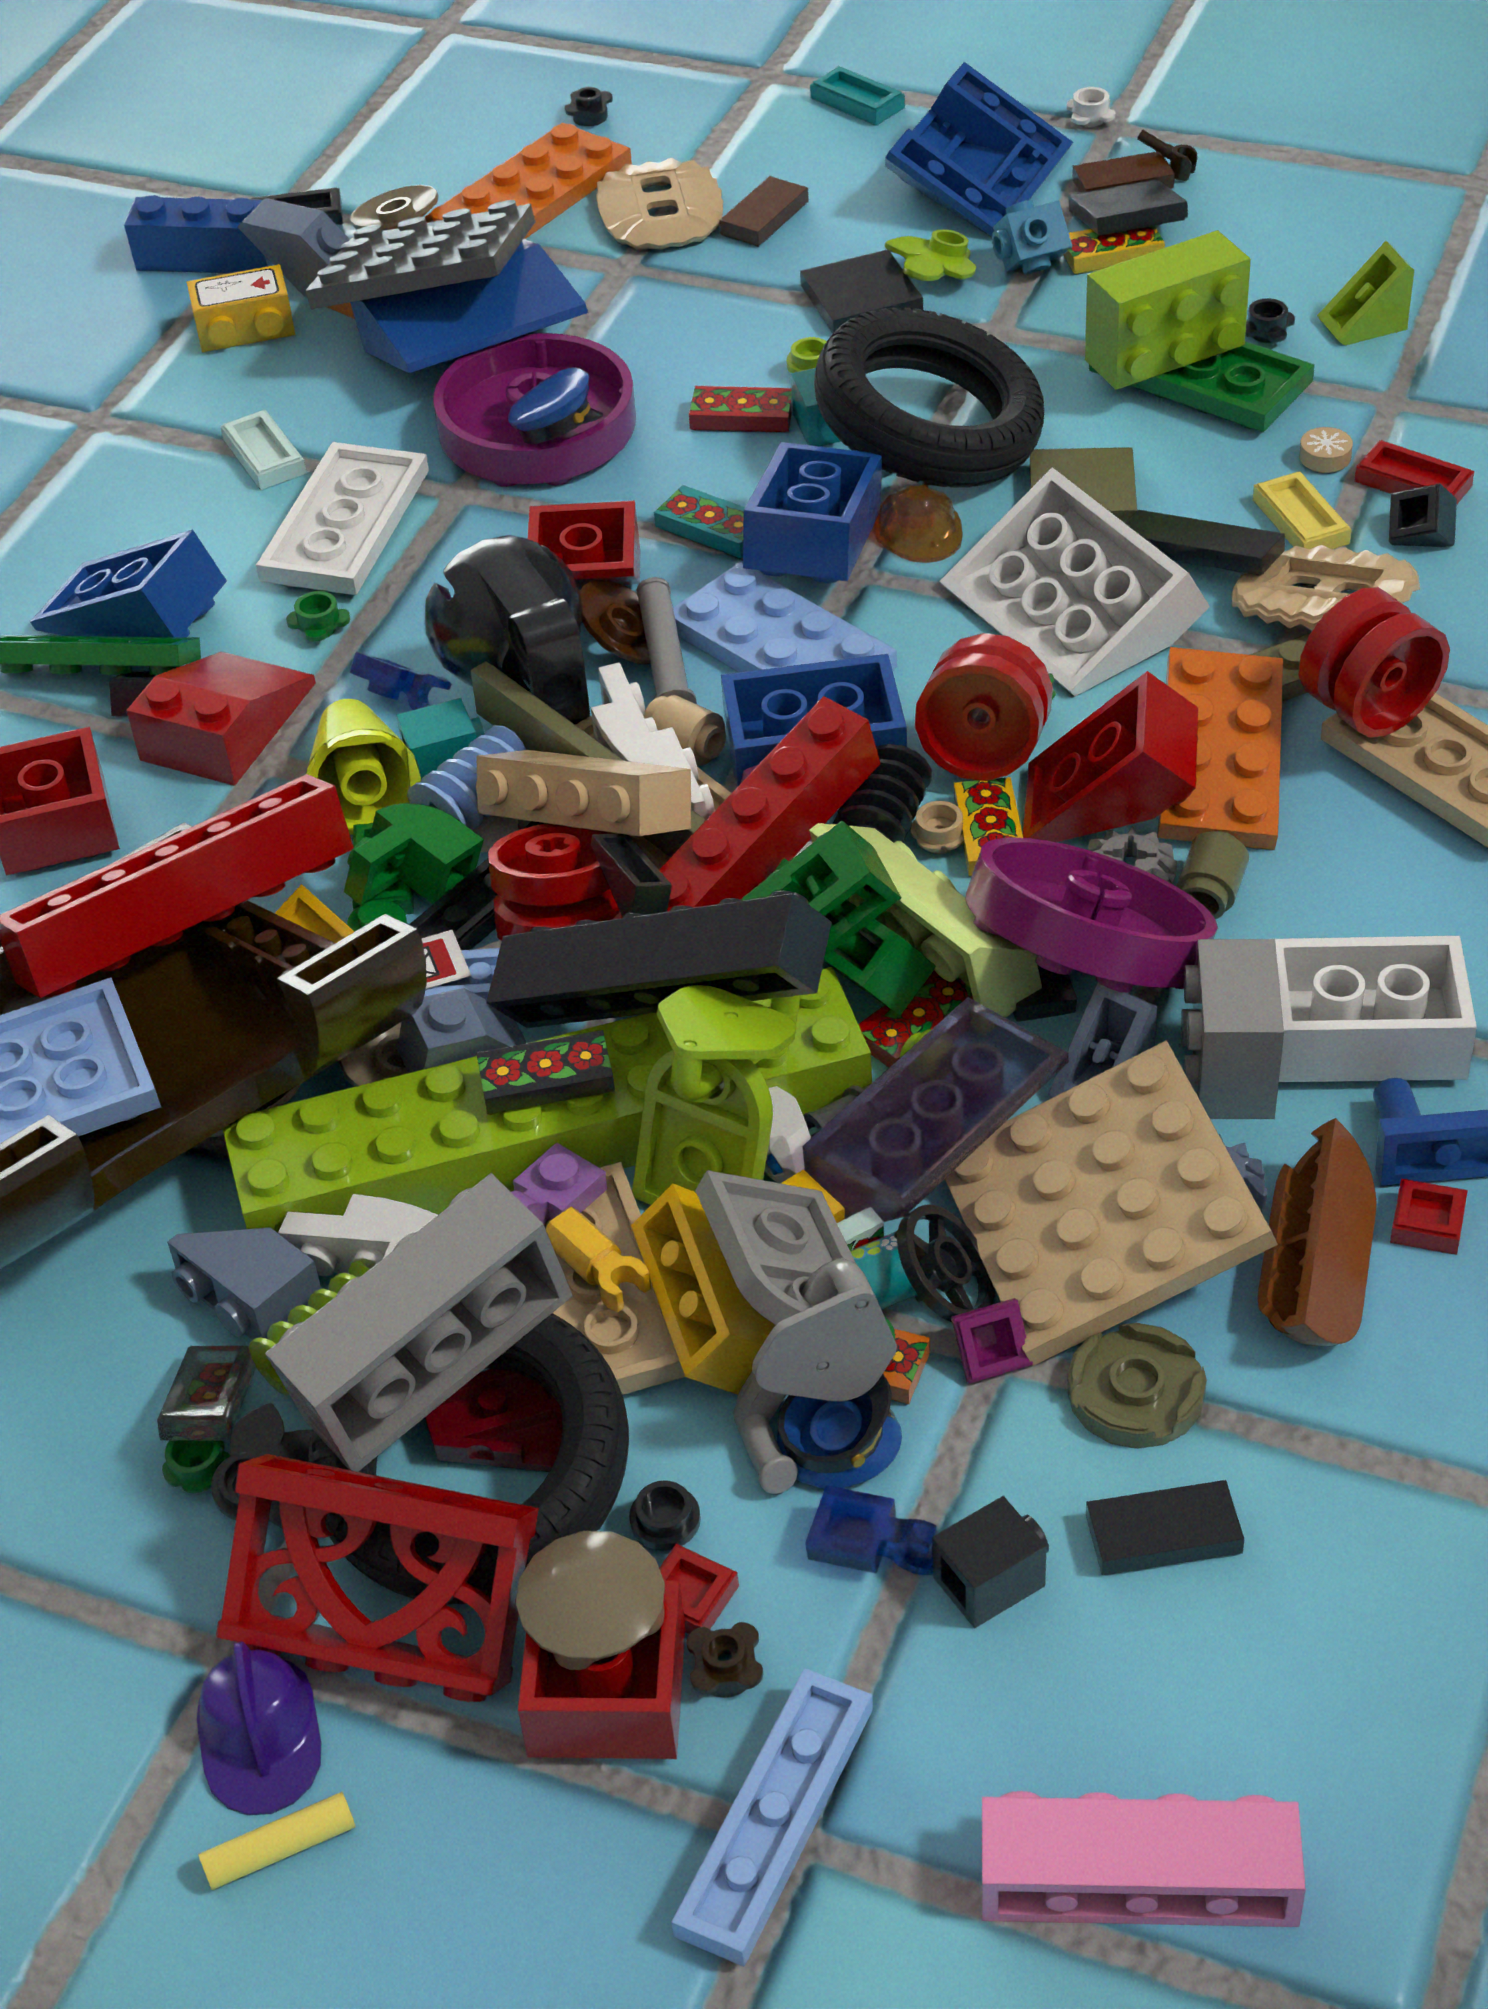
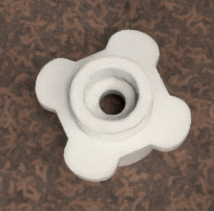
M1081 88L1074 93L1073 99L1067 102V110L1072 111L1071 121L1074 124L1084 127H1096L1103 122H1110L1115 119V111L1109 108V93L1102 88Z

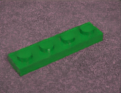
M0 635V672L2 673L33 671V664L49 665L50 673L53 674L78 673L83 671L82 665H99V673L104 675L131 673L132 666H149L150 675H159L201 659L200 637Z

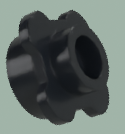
M595 87L578 89L570 94L571 102L565 106V113L573 116V121L578 125H599L605 122L608 117L607 104L613 101V95L608 91H600Z
M1271 298L1256 300L1248 308L1245 336L1253 337L1256 341L1263 343L1283 341L1287 338V328L1295 323V316L1288 312L1287 305L1280 300Z

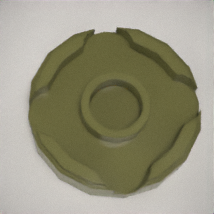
M1141 1323L1119 1325V1331L1109 1332L1103 1336V1332L1089 1336L1073 1354L1067 1380V1391L1072 1412L1089 1432L1108 1443L1136 1449L1165 1445L1186 1434L1201 1416L1207 1383L1204 1368L1202 1367L1201 1369L1200 1363L1195 1359V1351L1188 1342L1163 1327Z

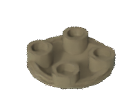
M582 1531L556 1539L532 1557L519 1578L515 1604L524 1631L542 1649L553 1653L556 1662L560 1666L569 1670H582L592 1665L595 1660L626 1652L645 1636L652 1635L660 1629L665 1615L663 1604L665 1583L656 1559L637 1541L615 1532Z

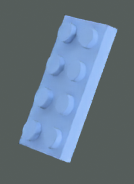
M742 562L737 563L673 607L678 637L738 672L881 654L889 655L892 670L897 667L896 649L758 571L743 568Z

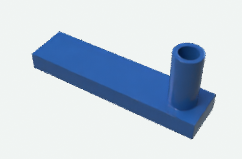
M1389 1078L1376 1086L1373 1092V1099L1380 1119L1375 1170L1381 1186L1400 1184L1401 1178L1419 1182L1488 1177V1109L1421 1115L1410 1084L1406 1080Z

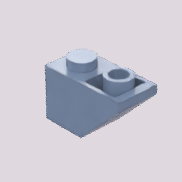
M272 1228L184 1233L175 1235L167 1242L175 1265V1270L172 1271L171 1275L178 1289L190 1301L197 1303L202 1300L214 1309L224 1327L237 1337L245 1334L252 1340L259 1337L267 1339V1332L272 1324L279 1321L288 1322L287 1317L290 1310L302 1304L308 1306L310 1295L316 1290L321 1289L314 1260Z

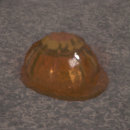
M927 484L919 486L904 485L902 489L889 495L881 504L879 515L873 525L875 537L882 546L901 558L912 562L931 563L942 561L954 555L960 549L963 539L962 523L958 513L953 508L952 501L943 492H939Z

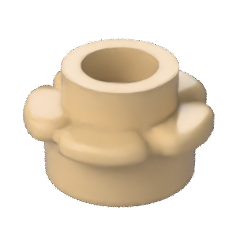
M947 801L926 803L916 813V819L913 821L910 829L911 836L917 839L918 846L934 854L948 853L964 843L962 811L958 806Z

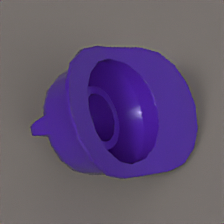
M242 1641L234 1643L233 1655L224 1658L213 1667L201 1687L196 1719L203 1771L212 1794L228 1809L246 1815L273 1814L293 1805L312 1786L321 1766L322 1743L313 1690L306 1673L291 1661L283 1660L274 1653L250 1650Z

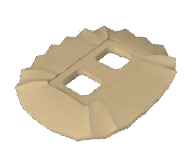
M669 158L660 163L648 161L639 166L625 164L619 171L606 172L603 181L597 182L598 194L596 197L598 209L607 231L621 245H629L638 251L648 248L662 250L670 246L682 247L692 242H703L710 233L719 227V220L723 216V200L721 188H718L717 179L712 178L709 167H701L695 160L681 163L673 158ZM670 184L671 186L670 189L663 191H642V188L652 185L663 186ZM675 206L678 210L676 214L657 217L650 216L648 210L651 208Z
M1323 545L1311 549L1295 546L1284 551L1263 575L1248 573L1240 575L1232 590V607H1238L1244 618L1257 615L1267 624L1279 621L1288 628L1302 624L1313 630L1329 609L1343 597L1349 595L1348 593H1340L1341 591L1379 587L1401 603L1410 600L1412 592L1420 590L1419 575L1405 559L1399 561L1388 553L1377 556L1368 550L1356 553L1345 547L1333 550ZM1296 583L1314 584L1316 586L1313 589L1292 585Z

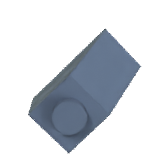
M267 198L261 201L237 226L273 265L280 264L282 274L304 297L307 295L305 290L317 278L318 272L330 263L331 257L339 253L342 249V244L350 240L324 211Z
M465 988L425 996L422 1005L416 1013L401 1022L397 1050L408 1073L475 1057L477 1056L476 1052L526 1044L527 1042L516 1021L487 1004V1000Z

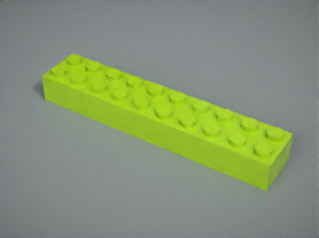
M833 967L822 969L817 993L801 995L794 1041L774 1057L761 1059L755 1064L765 1079L768 1088L778 1086L794 1096L803 1115L842 1098L844 1090L853 1085L863 1088L872 1084L871 1052ZM771 999L753 1002L769 1007ZM657 1013L641 1014L538 1040L544 1041L603 1030L614 1078V1092L487 1114L477 1056L244 1115L223 1128V1133L246 1228H272L278 1233L287 1212L343 1216L353 1194L403 1202L439 1215L448 1208L451 1201L459 1193L473 1188L490 1173L510 1192L514 1191L513 1180L555 1143L562 1145L599 1168L618 1162L622 1163L623 1169L635 1166L647 1080L655 1063L664 1054L673 1049L657 1017Z

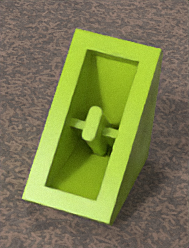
M1385 241L1323 308L1317 317L1344 346L1407 330L1414 269L1390 243Z

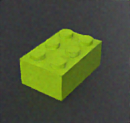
M1216 230L1087 274L1085 361L1117 390L1245 345L1251 258L1221 232Z

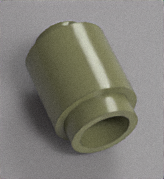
M1212 831L1199 834L1192 841L1176 887L1204 905L1215 919L1220 918L1235 902L1249 862L1248 850L1242 842L1226 832Z

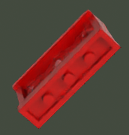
M264 1454L239 1464L235 1493H239L240 1496L222 1618L218 1621L216 1630L217 1638L235 1642L242 1641L250 1650H262L278 1656L281 1655V1652L305 1656V1665L315 1670L344 1672L351 1666L374 1671V1680L389 1686L412 1687L417 1685L418 1681L444 1686L443 1694L446 1697L465 1702L485 1701L487 1695L495 1694L511 1682L513 1671L511 1663L519 1616L515 1604L520 1576L526 1568L530 1539L535 1536L539 1508L271 1454ZM272 1500L279 1501L282 1528L287 1548L275 1549L264 1553ZM329 1513L341 1515L348 1526L346 1538L338 1544L319 1546L317 1538L334 1535L326 1527L327 1515ZM376 1522L390 1524L392 1545L401 1564L410 1574L421 1582L428 1584V1586L416 1598L398 1611L372 1622L346 1596L326 1562L341 1559L359 1549L370 1537ZM421 1532L433 1533L438 1538V1551L436 1554H430L427 1557L438 1563H446L441 1571L429 1565L417 1554L415 1541ZM488 1544L499 1546L491 1598L467 1583ZM293 1563L298 1576L291 1577L279 1584L273 1596L281 1592L289 1593L296 1601L297 1610L294 1616L288 1618L272 1615L263 1607L259 1599L260 1579L266 1571L275 1565ZM454 1597L471 1606L477 1612L484 1625L485 1639L479 1651L470 1656L454 1654L448 1651L442 1644L441 1635L446 1627L457 1629L463 1637L468 1635V1627L463 1616L456 1609L446 1606ZM321 1613L332 1627L314 1624V1622ZM416 1629L418 1646L396 1641Z

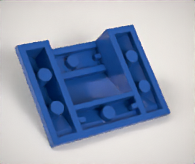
M963 62L947 81L931 109L912 131L908 128L885 157V167L898 175L903 182L911 185L928 198L992 237L994 232L993 226L1006 215L1005 209L1016 203L1030 200L1068 151L1073 141L966 62Z

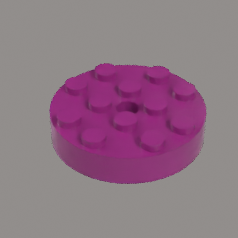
M526 334L465 354L443 373L434 391L433 403L439 441L445 454L463 470L478 477L492 480L501 487H510L516 484H566L572 477L597 468L624 449L633 434L636 424L633 380L631 372L623 359L609 348L597 342L566 334ZM573 367L589 374L587 400L592 409L603 413L602 418L582 424L555 439L536 444L524 443L519 430L513 428L508 422L507 417L514 403L540 382L563 369Z
M1011 837L994 839L985 843L980 850L965 896L969 909L976 916L974 924L978 928L991 934L1000 935L1036 954L1035 962L1042 968L1058 974H1071L1072 969L1096 976V981L1101 985L1124 993L1131 992L1134 985L1184 989L1185 965H1196L1198 939H1214L1218 929L1217 922L1211 912L1195 898L1173 884L1138 867L1109 856L1067 844L1040 839Z

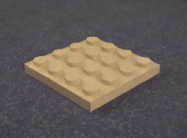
M1167 1040L935 1157L966 1226L977 1239L978 1253L1000 1301L1003 1302L1013 1298L1018 1300L1027 1337L1022 1349L1030 1362H1033L1032 1366L1085 1341L1089 1336L1101 1333L1278 1245L1268 1223Z

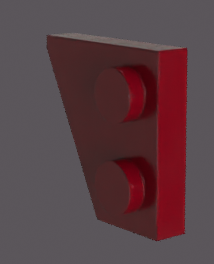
M489 1369L479 1372L425 1417L437 1460L550 1472L561 1444L562 1414L560 1405L555 1398L533 1380L504 1370Z

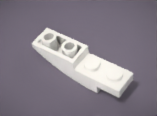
M620 662L598 667L602 705L591 707L594 739L624 761L691 769V809L707 820L715 811L713 798L707 784L698 785L697 783L699 779L698 768L692 749L690 747L682 749L673 727L657 730L653 717L644 719L645 705L639 684L637 682L629 684Z
M353 1194L343 1216L287 1212L278 1234L314 1260L319 1276H329L332 1273L349 1274L348 1270L352 1262L360 1261L371 1269L389 1255L401 1239L411 1233L418 1232L438 1214L403 1202Z

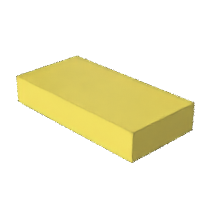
M1300 471L1254 485L1253 501L1276 528L1285 534V538L1293 547L1300 546L1311 549L1323 545L1330 549H1335L1350 544L1351 528Z

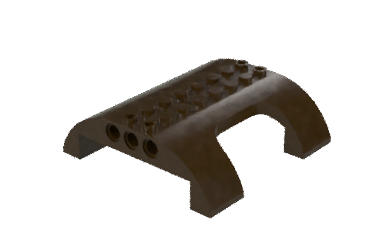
M184 822L122 858L192 826ZM246 900L235 905L234 912L225 918L216 921H202L183 930L182 937L170 944L149 946L130 955V961L118 969L105 972L97 971L78 980L76 987L72 990L110 977L112 978L161 1107L138 1115L133 1119L121 1121L78 1136L56 1119L47 1115L0 1143V1269L93 1213L104 1203L140 1179L239 1118L307 1081L414 1015L423 1003L427 986L426 959L418 929L384 914L335 943ZM0 941V1015L52 998H39L16 984Z

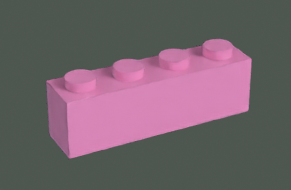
M1026 1791L1009 1792L1001 1797H982V1921L1300 1927L1306 1888L1298 1802H1277L1273 1798L1263 1795L1243 1796L1235 1801L1197 1800L1186 1794H1168L1156 1800L1119 1799L1112 1794L1102 1792L1088 1793L1079 1798H1041L1037 1794Z

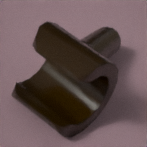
M1144 129L1140 132L1137 140L1159 152L1163 157L1170 159L1169 165L1175 174L1174 179L1186 181L1189 179L1190 173L1195 172L1198 159L1195 148L1189 145H1176L1174 147Z

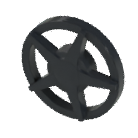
M922 1205L903 1217L898 1230L894 1233V1237L897 1239L902 1267L910 1284L917 1293L915 1299L918 1302L923 1301L937 1315L952 1322V1316L993 1304L995 1288L978 1253L977 1239L958 1217L936 1205ZM918 1220H929V1243L914 1234ZM945 1229L948 1232H950L956 1238V1240L949 1236H946ZM972 1276H976L978 1284V1298L974 1308L963 1285L971 1280ZM936 1288L944 1292L950 1302L936 1291Z

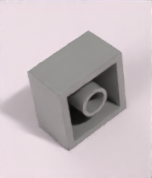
M1198 939L1196 965H1185L1184 1002L1193 1003V1009L1181 1010L1182 1047H1187L1188 1050H1193V1055L1184 1056V1073L1210 1119H1275L1284 1037L1275 939Z

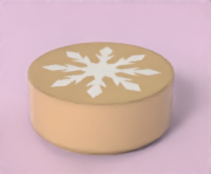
M1319 427L1311 429L1301 438L1299 459L1305 467L1315 472L1333 473L1340 471L1351 462L1352 438L1346 432L1337 428Z

